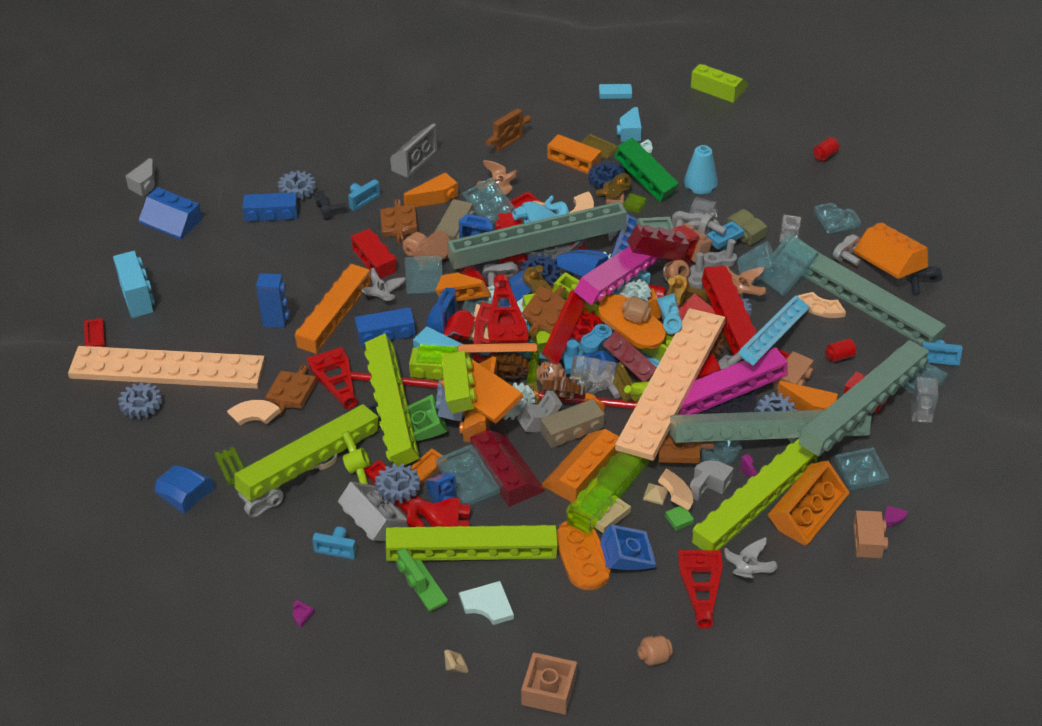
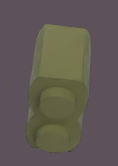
M745 209L727 218V223L733 221L745 230L744 236L740 240L748 245H752L766 237V224L760 219L754 218Z

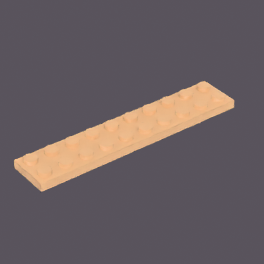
M689 308L682 321L680 331L675 333L615 444L617 451L649 460L655 459L670 430V415H677L725 324L724 316Z
M78 346L68 375L71 379L258 389L265 357L261 355Z

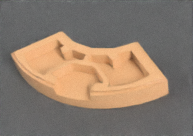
M589 191L574 197L576 207L569 213L594 207L593 197Z
M814 292L798 295L801 300L810 306L807 311L814 315L826 318H840L846 315V311L838 300L822 299Z
M250 400L235 405L227 412L241 426L253 420L262 421L267 424L282 411L278 406L269 401Z
M666 468L658 482L670 492L672 502L689 510L693 503L691 490L681 478Z

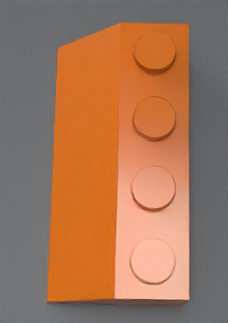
M877 223L875 226L867 228L854 249L856 255L897 279L928 267V247L887 226L885 223Z
M491 357L480 363L481 366L498 376L497 357ZM475 409L463 411L465 419L464 422L460 423V433L463 434V442H470L471 436L485 430H490L491 420Z
M606 429L588 433L542 483V486L576 504L621 454V451L615 449V444L620 436Z
M829 461L812 463L769 512L768 516L778 531L803 545H808L850 492Z

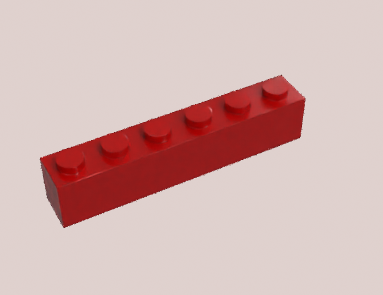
M726 265L705 267L701 282L715 314L725 317V324L722 330L734 356L756 334V328L750 321V315L744 308V302L740 299L737 286L734 285L732 275L728 272Z

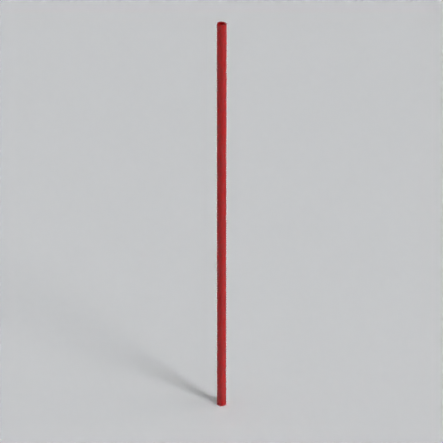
M351 372L352 380L370 381L372 378L371 374ZM401 377L403 385L437 389L439 382ZM533 391L534 399L542 400L546 392ZM574 395V399L559 398L561 402L581 404L585 402V396ZM597 398L608 407L635 409L638 403L635 401Z

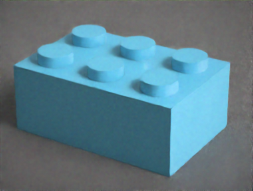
M135 251L113 256L119 283L131 318L152 313V305L155 302L152 293L149 294L152 290L149 280L146 281V271L141 269L143 268L141 257H137Z

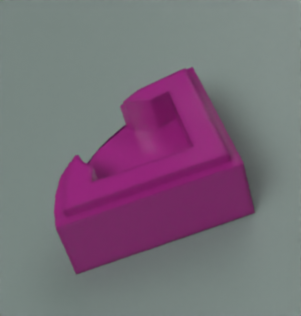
M746 454L742 456L740 470L750 479L759 472L758 470L755 472L752 465L754 461L750 455Z
M887 506L884 516L886 526L891 527L893 524L903 522L907 517L908 511Z
M296 600L293 604V619L296 625L302 628L315 612L312 607Z

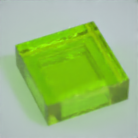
M631 193L623 203V207L640 213L646 204L647 198Z

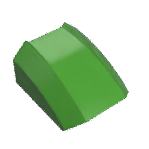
M433 395L408 406L416 441L432 438L448 431L445 418L438 417V409L435 408L436 399Z

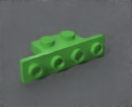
M405 548L397 551L398 561L395 562L399 571L405 575L409 586L415 590L428 611H433L447 604L448 599L421 560L413 561Z

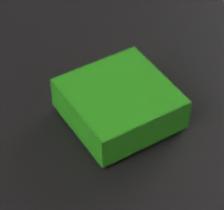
M681 506L665 512V517L675 531L694 524L691 514Z

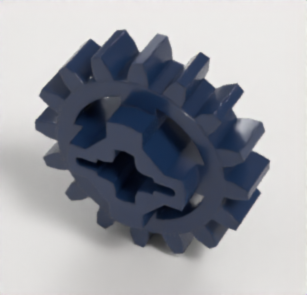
M608 161L606 163L599 162V165L594 164L593 168L590 167L588 172L589 184H593V188L598 187V190L602 189L606 182L613 180L616 175L624 173V168H621V165L615 166V162L609 164Z
M535 253L534 258L528 256V261H523V266L520 267V270L525 271L528 267L541 265L543 267L542 277L552 288L553 282L555 283L558 277H560V267L557 265V259L552 260L551 255L545 257L544 253L541 256Z

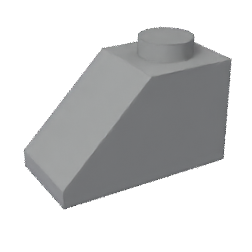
M151 158L126 175L129 190L145 196L155 188V169Z

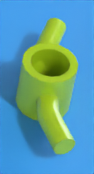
M649 381L635 382L631 386L627 385L624 391L630 394L635 402H639Z
M348 430L342 433L349 450L348 454L343 455L345 467L350 474L357 473L359 483L368 484L364 468L370 466L368 454L364 448H356Z

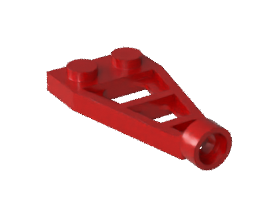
M505 274L496 275L494 277L495 289L487 328L489 344L528 343L527 325L524 318L521 317L522 313L510 288L509 278ZM498 299H508L510 307H498ZM499 314H511L515 324H498Z
M481 302L475 321L474 344H489V339L483 337V328L485 325H488L492 304ZM499 314L498 324H515L511 314ZM473 353L472 360L480 364L489 359L492 354L497 355V353H490L487 358L479 356L478 353Z
M343 347L306 358L313 376H316V379L345 409H351L357 405L358 400L353 393L349 359ZM339 367L342 370V374L330 378L324 373ZM345 381L347 387L338 390L335 388V384Z
M678 550L679 573L696 615V625L702 629L710 628L714 624L713 610L723 568L721 550ZM710 572L711 578L709 582H695L691 573ZM695 591H710L709 600H697Z

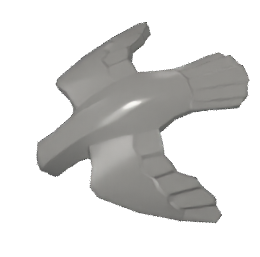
M372 268L371 280L373 286L363 288L362 292L368 296H376L390 301L395 298V295L390 294V292L400 287L406 278H395L385 283L379 278L375 269Z
M766 537L749 544L741 550L740 555H736L725 548L724 556L726 561L736 566L733 574L744 578H753V573H771L777 569L778 566L775 561L765 563L758 561L759 553L764 550L767 544Z

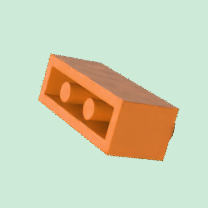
M558 134L547 145V158L588 174L590 167L593 168L594 164L599 165V162H601V150Z

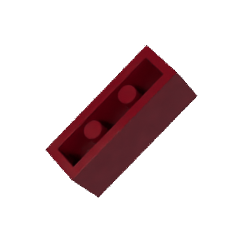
M636 224L627 240L632 253L671 260H680L689 246L685 234L681 231H671L665 228H655Z
M615 330L602 345L642 382L650 381L657 367Z

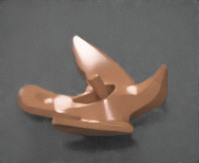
M483 160L484 166L491 171L493 178L488 181H478L476 187L481 192L497 189L498 194H496L495 199L499 200L512 190L509 182L517 177V170L506 174L505 166Z
M726 266L728 272L732 275L734 285L737 286L739 295L742 296L743 293L763 295L766 293L765 287L752 285L753 281L764 272L765 267L750 269L740 275H735Z

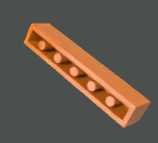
M350 264L343 271L338 281H335L330 291L324 295L323 300L315 306L311 315L305 319L304 324L296 330L295 339L298 348L315 354L320 351L363 295L362 289L370 286L371 274L369 269Z

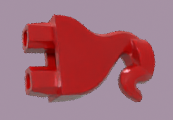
M448 498L438 503L412 499L408 504L406 524L411 527H425L424 522L417 516V514H421L431 527H469V521L458 520V517L469 519L470 505L460 503V498Z

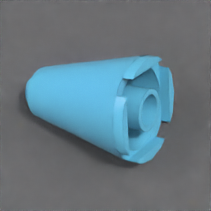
M701 145L695 148L684 177V185L686 189H692L693 193L707 194L712 192L713 188H717L718 178L712 149L706 145Z

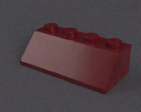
M485 430L470 437L472 455L508 507L545 492L542 484L506 435Z

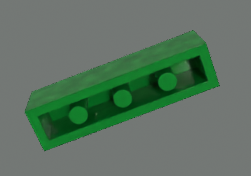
M633 137L617 147L614 157L659 203L675 193L679 183Z

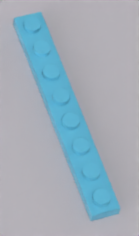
M795 295L738 353L746 362L754 365L810 306Z

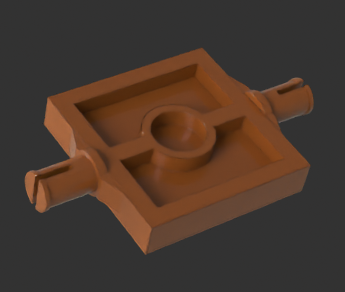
M517 108L493 122V135L485 140L486 145L490 146L494 143V150L499 152L523 138V128L525 124L532 121L531 117L527 115L522 118V110Z
M398 199V204L397 200H394V207L380 209L383 237H397V243L401 244V239L403 244L404 235L418 232L415 204L401 206V200Z
M559 285L555 293L543 286H540L521 314V317L532 325L527 332L529 336L535 337L538 330L551 334L566 302L561 297L566 291L565 287L562 288V285Z
M301 365L297 373L280 371L267 393L266 401L276 404L282 411L277 416H282L286 408L302 409L317 383L316 376L305 375L308 371L306 365Z
M668 432L658 451L659 462L700 463L701 449L713 450L714 441L676 443Z

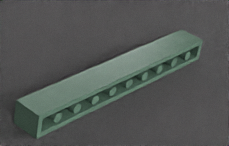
M619 201L448 241V258L453 269H458L626 229L627 212Z
M793 239L781 248L779 263L918 344L922 345L923 342L935 343V341L943 339L946 328L945 324L800 241Z
M911 340L907 341L802 429L798 444L817 456H820L825 451L828 452L836 441L840 442L847 432H851L858 422L862 423L869 413L872 414L879 404H884L887 397L893 396L900 386L903 387L908 379L914 378L920 369L923 370L927 366L929 350Z
M825 410L670 415L669 434L676 443L800 438L802 429ZM868 414L862 423L858 422L851 432H847L844 436L870 435L871 415Z

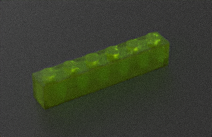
M618 451L615 456L613 455L610 458L608 464L600 469L598 476L590 480L588 487L579 493L576 501L569 504L566 514H568L567 524L589 534L597 525V522L604 517L606 511L615 504L616 499L621 497L649 464L650 460Z

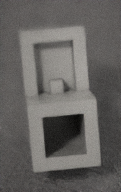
M548 390L538 405L526 404L517 419L525 432H539L540 419L557 413L562 403L554 391Z
M704 461L695 467L694 478L690 484L693 499L699 501L707 488L723 494L732 482L734 468L719 461Z

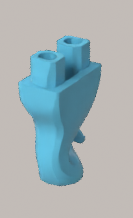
M550 196L545 201L544 206L536 202H525L521 207L514 209L512 215L515 220L522 219L523 223H529L567 214L569 210L563 201L551 204L554 197Z
M675 294L657 298L664 329L669 335H673L680 331L682 327V318Z

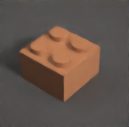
M533 652L521 689L522 705L566 715L577 678V662Z

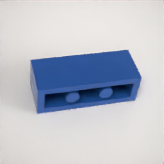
M296 192L244 195L243 213L245 222L297 219L298 201Z
M260 273L256 290L263 327L285 328L291 314L290 309H287L288 296H285L286 282H283L282 274Z
M410 307L355 317L360 346L365 345V342L382 334H386L390 340L416 336L415 323Z

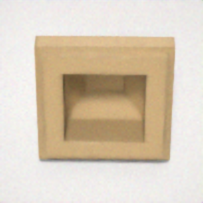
M649 483L643 500L663 505L668 490L665 487Z
M447 649L444 651L446 671L466 674L469 672L461 654Z

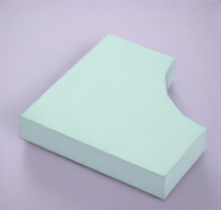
M500 581L459 592V598L466 614L477 613L484 615L493 625L514 619L513 611Z

